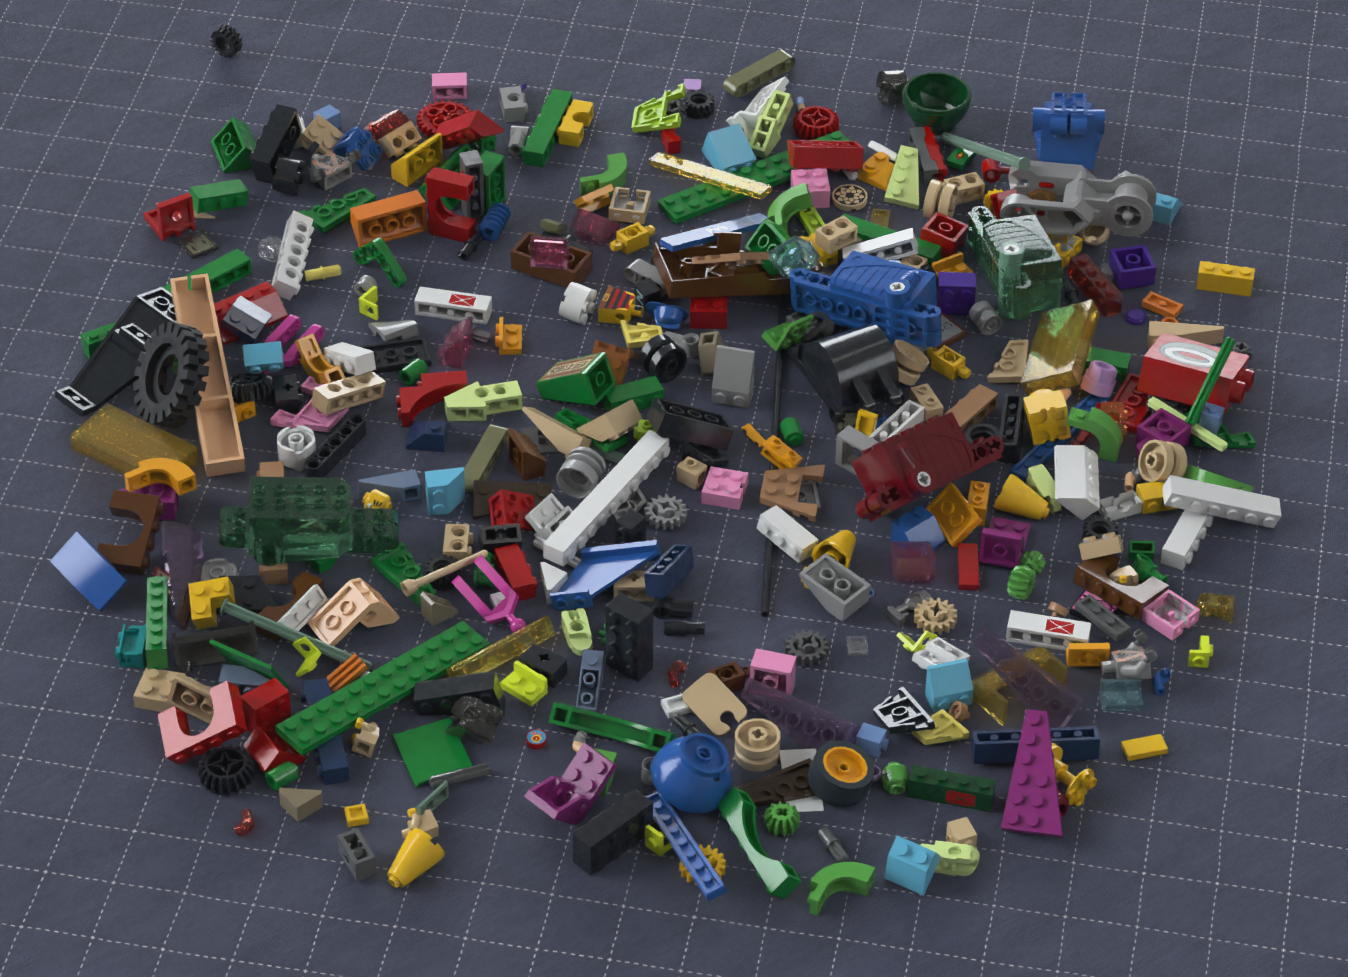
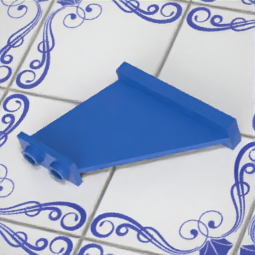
M651 540L581 548L580 555L582 560L560 590L549 595L554 610L593 607L592 598L646 562L657 561L662 556L658 541Z

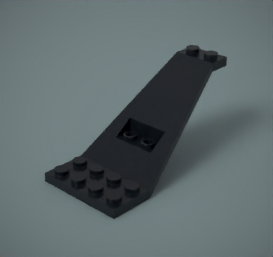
M159 287L137 295L70 386L57 390L55 398L82 417L95 412L137 380L139 377L134 376L135 369L142 366L138 358L141 351L146 352L143 345L147 338L152 339L151 333L155 329H159V325L163 323L168 324V322L177 323L172 294L163 287Z

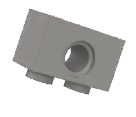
M520 86L499 88L504 122L525 121L528 105L525 93L521 92Z

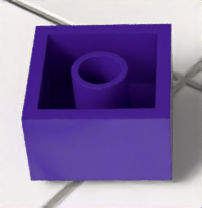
M1145 245L1110 250L1108 266L1119 289L1154 285L1156 266Z
M939 272L937 307L941 309V313L943 312L945 315H969L971 307L975 304L976 273Z

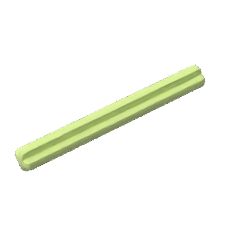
M1152 397L1148 401L1147 405L1155 411L1163 408L1183 421L1187 418L1156 397ZM1197 423L1191 427V433L1220 452L1226 450L1228 443Z

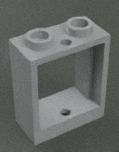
M848 425L837 434L835 464L857 476L851 464L852 461L859 458V456L853 454L854 447L864 451L878 443V441Z

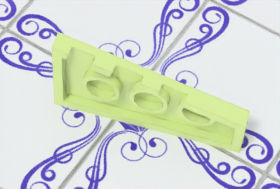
M904 145L900 146L884 202L919 209L918 149Z

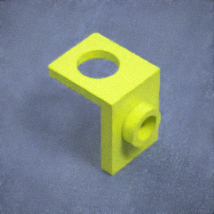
M376 286L370 288L359 298V311L377 321L379 316L378 305L375 304L378 301ZM370 307L373 309L374 314L368 311Z
M925 631L919 640L915 642L909 636L900 632L896 635L904 642L903 647L912 653L925 649L926 644L922 645L926 638L930 637V641L938 637L934 633Z
M304 636L292 644L306 658L295 674L297 677L311 672L317 666L316 661L322 654ZM301 644L309 646L310 651L304 650Z
M649 824L645 827V846L660 857L672 848L670 844L664 846L665 836L661 831H657Z

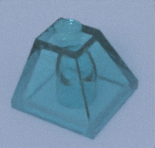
M796 235L769 251L770 262L783 278L790 277V271L796 268L810 270L817 265L820 255L809 241Z

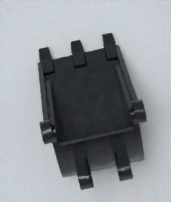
M868 324L855 329L851 328L835 333L832 336H825L809 341L806 344L784 349L829 408V415L833 423L843 421V418H845L844 409L854 405L859 410L863 409L873 413L876 409L874 399L881 398L891 406L899 405L904 401L903 391L899 387V370L894 351L885 333L877 325Z

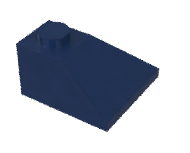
M412 421L406 449L444 452L450 424L437 421Z

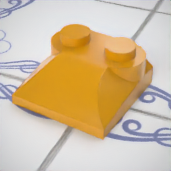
M877 152L863 164V169H860L858 173V179L886 191L895 164L889 161L887 154Z

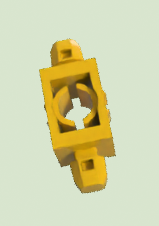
M637 222L616 231V240L610 243V249L613 252L622 250L628 255L649 245V237L655 234V227L652 225L643 227Z
M945 345L939 350L933 347H929L926 350V356L932 360L931 368L952 381L958 376L964 379L970 377L971 370L965 366L966 358Z

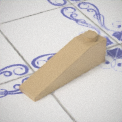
M1149 321L1147 349L1151 348L1162 333L1208 345L1222 343L1224 326Z
M523 406L522 410L557 450L565 454V458L576 447L589 448L592 442L591 438L535 408Z

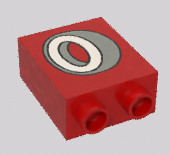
M1162 333L1144 355L1137 391L1193 406L1221 348ZM1231 351L1207 400L1208 403L1224 407V414H1226L1233 403L1241 405L1245 392L1249 393L1251 390L1255 371L1247 369L1249 355Z

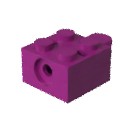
M1160 408L1137 427L1136 456L1139 458L1141 449L1150 440L1176 442L1182 447L1186 446L1190 442L1192 425Z
M155 483L133 491L135 493L160 496L162 503L165 505L164 514L160 515V519L176 520L180 496L171 486Z

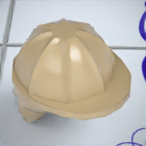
M1088 225L1079 231L1083 242L1091 246L1103 244L1110 234L1109 228L1098 225Z

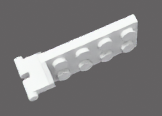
M784 76L761 88L745 111H739L733 117L731 116L726 120L730 126L740 124L750 143L760 114H764L774 89L784 92L789 80Z

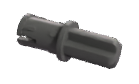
M459 323L457 326L461 327V329L456 327V334L468 337L472 341L477 340L484 343L491 341V333L479 330L476 326L470 327Z
M829 827L821 828L817 835L825 844L826 851L831 852L839 863L847 861L849 856L842 848L841 841L832 834Z

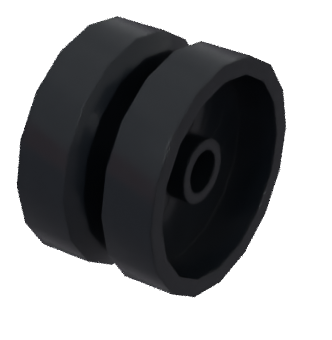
M665 334L651 338L645 343L639 354L641 368L650 373L651 376H656L660 383L674 380L682 372L687 362L685 350Z

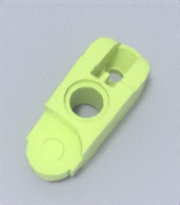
M1039 464L1029 467L1026 485L1049 503L1050 513L1060 511L1061 504L1055 500V481L1045 466Z
M583 608L562 611V630L568 646L572 649L573 653L582 656L583 649H593L587 614Z
M937 840L935 845L920 844L941 856L935 869L936 873L952 876H969L978 865L980 853L971 845Z

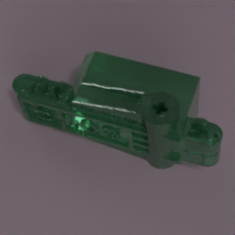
M250 476L249 506H226L220 510L219 544L225 548H249V555L254 556L256 562L263 566L339 557L344 553H389V550H394L399 546V515L393 509L350 508V484L341 478Z

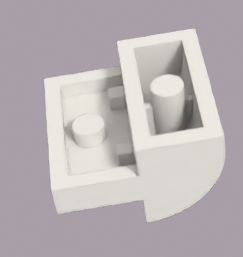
M551 493L526 515L525 519L535 529V537L540 536L547 540L573 510L569 506L564 508Z
M939 637L927 641L925 649L914 653L912 661L917 663L922 669H927V666L967 659L969 662L970 659L969 654Z

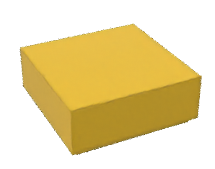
M365 804L344 807L348 828L369 824Z

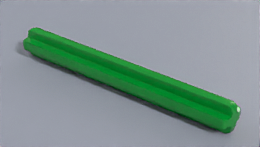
M1230 337L1225 338L1185 420L1186 423L1192 426L1196 425L1236 343L1234 339Z

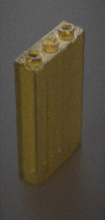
M1093 300L1042 312L1021 379V385L1027 396L1041 389L1056 391L1080 384L1100 315Z
M108 403L70 435L73 450L123 475L139 468L138 462L151 458L174 459L184 463L189 468L199 461L197 446Z

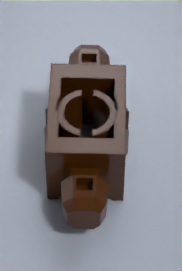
M734 661L708 670V673L715 674L733 693L745 688V680L750 678V666L740 668L738 663Z

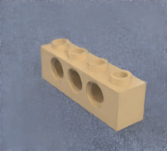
M373 371L314 387L311 404L325 415L383 398L386 381Z

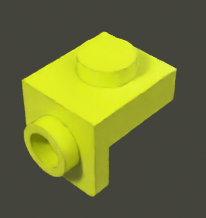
M1209 636L1200 637L1199 650L1189 651L1188 667L1208 668L1209 658L1213 656V644H1209Z

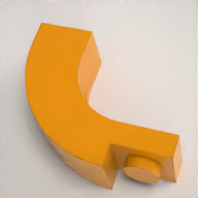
M313 333L295 341L302 357L299 360L308 376L315 378L316 383L324 385L345 378L340 365L333 366L325 359Z
M151 458L138 462L139 468L124 474L126 489L129 492L155 483L171 486L179 496L197 489L195 473L187 465L174 459Z

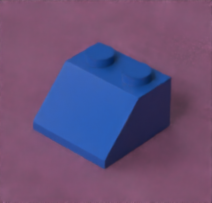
M922 505L891 522L890 539L916 560L946 543L944 534L935 516Z

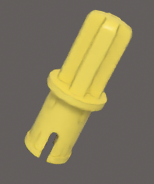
M332 265L327 267L320 266V268L307 271L304 270L306 282L318 279L325 280L328 277L341 275L340 265Z

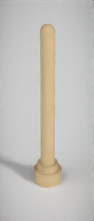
M482 550L419 579L404 580L400 583L401 589L407 597L415 594L418 587L474 563L480 555L486 558L488 551Z

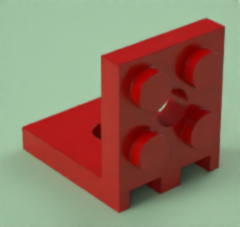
M189 192L156 204V209L143 213L145 221L163 242L170 235L174 234L176 237L183 235L182 231L189 228L192 231L196 230L193 199Z

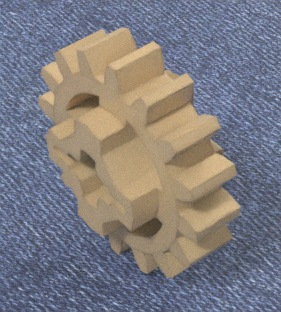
M931 597L929 602L922 600V604H917L916 609H914V623H917L918 629L923 628V632H938L939 635H942V631L949 633V629H954L955 624H957V609H954V604L948 605V600L941 602V599L937 598V601H934Z

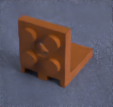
M595 340L592 354L606 352L615 379V386L623 384L630 359L639 361L640 353Z

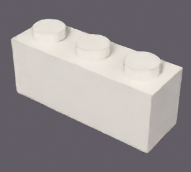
M344 342L324 348L325 359L333 366L340 365L344 372L360 375L376 369L374 352Z
M777 505L760 514L756 529L798 563L811 556L814 547L818 543V539Z

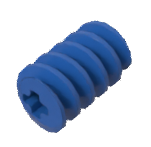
M494 203L489 207L478 228L485 240L495 241L499 238L511 216L508 206L502 203Z

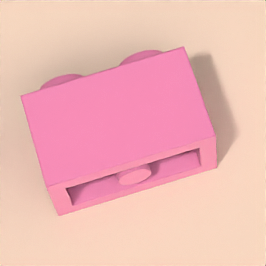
M467 73L432 74L433 100L467 99Z

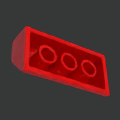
M477 109L440 123L434 135L437 133L442 134V148L448 150L461 147L466 143L469 145L503 133L504 129Z
M787 140L789 163L795 170L829 168L830 171L847 169V171L856 172L857 169H863L864 148L857 141Z
M268 281L214 304L223 345L240 339L221 327L224 317L240 296L272 314L265 327L288 317L277 290Z

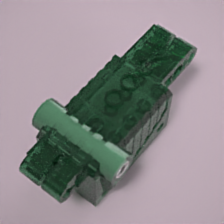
M976 206L972 208L971 212H968V227L971 228L968 229V245L998 297V315L1006 319L1026 320L1030 318V312L1060 308L1061 292H1063L1061 276L1064 275L1062 259L1035 214L996 220V217L992 215L987 207Z

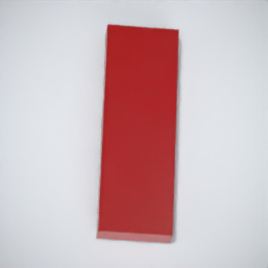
M958 543L959 590H979L978 544Z

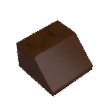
M512 428L507 429L508 458L523 482L544 476L547 462L545 457L540 455L538 446L533 444L530 437Z

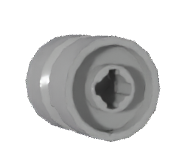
M979 301L971 307L969 316L982 334L991 335L1000 329L1002 319L989 302Z

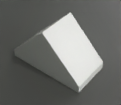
M540 562L541 579L547 604H552L549 595L560 590L568 579L567 572L546 562Z

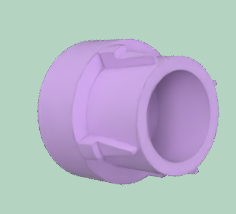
M1091 361L1082 379L1081 388L1096 396L1110 397L1116 383V368L1106 362Z

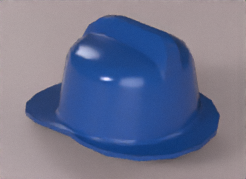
M648 302L645 305L646 311L655 317L657 326H661L665 330L679 329L681 322L688 318V312L679 306L659 302Z

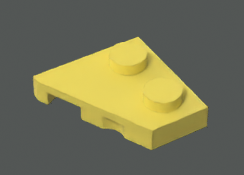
M621 320V329L628 349L643 347L651 338L663 334L661 326L646 325L644 323H637V326L627 324L626 320Z
M943 709L930 716L935 723L934 729L911 732L924 745L969 738V731Z

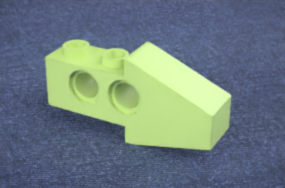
M774 89L764 114H760L749 143L755 156L766 159L780 140V133L793 107L791 94Z
M517 380L480 386L479 382H475L444 397L447 420L485 421L487 420V415L522 409V393Z

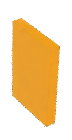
M951 482L926 507L935 516L944 537L954 548L983 521L958 488Z

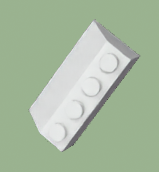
M1056 445L1054 447L1055 500L1078 518L1084 520L1100 509L1098 455L1085 445Z

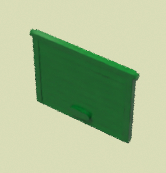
M209 641L229 664L245 666L270 680L276 678L288 690L289 685L271 665L217 641Z
M450 718L398 734H392L416 788L429 783L431 776L472 766Z

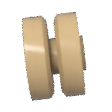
M932 179L924 200L923 217L931 219L936 212L952 218L957 203L958 185L947 183L943 186L942 181Z
M900 339L895 340L892 344V349L899 370V382L910 386L915 385L920 377L919 372H924L930 363L929 359L914 345Z
M1150 440L1143 446L1138 458L1140 475L1149 482L1165 483L1170 475L1183 477L1187 467L1185 449L1176 442Z
M759 718L742 722L735 731V760L738 765L752 772H763L773 768L780 759V730L771 721Z

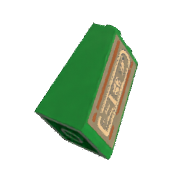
M606 352L558 361L536 382L542 399L596 405L616 385Z

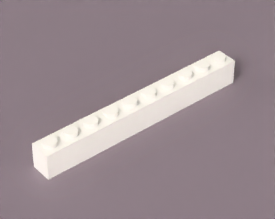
M649 430L543 543V558L563 567L569 560L571 561L577 551L585 546V543L590 537L595 535L601 525L603 526L607 519L617 511L618 507L626 502L632 491H636L639 484L648 478L650 472L658 467L664 457L666 458L669 455V438L660 437L656 432Z

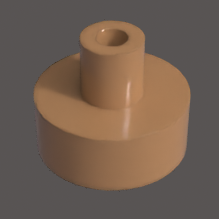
M1051 602L1048 610L1052 612L1051 617L1059 618L1061 616L1066 618L1069 612L1067 608L1055 602Z
M955 701L949 708L948 714L959 723L965 719L968 720L970 717L968 706L963 702Z

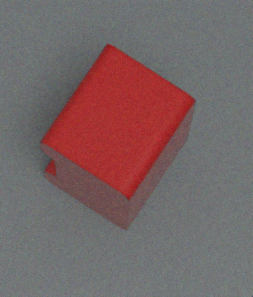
M676 128L662 129L661 141L667 154L681 153V138L677 136Z

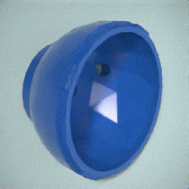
M692 733L688 736L676 738L664 745L651 762V776L658 793L678 810L687 813H706L718 809V803L732 788L733 772L728 752L719 740L708 734Z

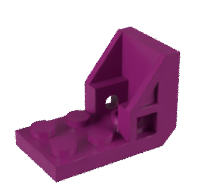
M992 517L989 529L983 528L981 533L979 562L1010 568L1019 566L1031 524Z
M583 742L561 778L552 775L529 789L524 797L554 820L576 825L584 820L617 765L588 743Z

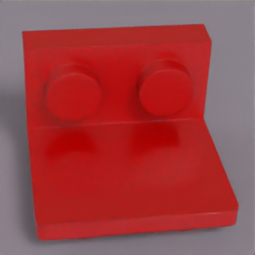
M501 489L488 499L492 526L520 523V529L536 532L525 519V516L535 508L533 495Z

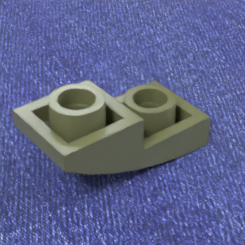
M547 218L541 220L540 227L545 228L544 230L560 235L567 231V225Z

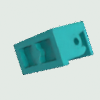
M123 624L122 632L118 633L119 646L115 648V658L119 659V667L144 668L146 660V624L144 626H129L128 630H126V624Z

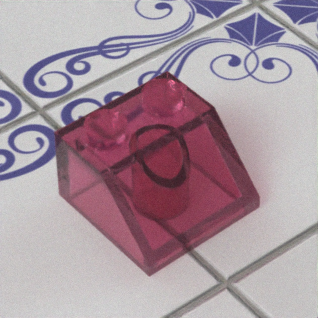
M577 208L570 228L576 230L575 234L585 237L587 234L591 236V240L601 243L602 240L609 242L616 234V231L621 229L622 225L608 218Z
M530 236L531 267L567 269L570 258L569 239Z
M467 317L459 322L445 335L444 343L438 349L440 365L457 369L463 368L473 348L472 317Z
M929 541L890 542L891 566L895 580L900 582L935 580L937 558Z

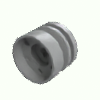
M576 447L571 450L557 473V484L567 495L577 499H585L598 485L604 475L606 463L596 451L587 447Z

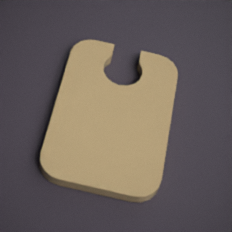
M713 673L704 674L683 692L682 699L684 703L716 736H724L731 730L727 724L720 720L723 713L731 712L738 723L747 716L746 707Z

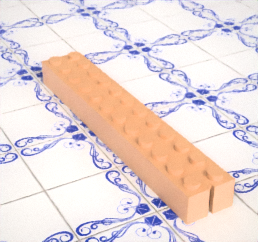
M208 273L191 276L192 290L188 289L187 276L170 279L171 293L177 323L197 328L203 334L202 338L206 339L208 345L204 351H209V361L204 365L209 366V375L202 378V381L207 382L205 392L199 391L202 397L199 406H194L207 477L245 472V457Z

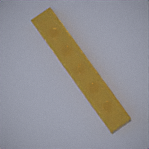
M544 616L446 669L449 678L488 672L525 652L532 644L538 645L555 636L551 620L548 616Z

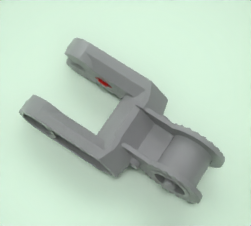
M1030 160V167L1027 171H1020L1014 166L1010 167L1008 175L1010 189L1016 188L1019 194L1007 196L1000 211V220L1004 226L1016 231L1073 236L1088 225L1106 226L1118 235L1131 237L1143 234L1153 222L1152 208L1156 203L1157 192L1153 183L1137 174H1122L1112 180L1097 179L1083 165ZM1026 179L1028 182L1022 183L1021 180ZM1039 193L1061 195L1064 198L1063 202L1032 200L1028 196ZM1019 207L1022 211H1016L1015 208Z

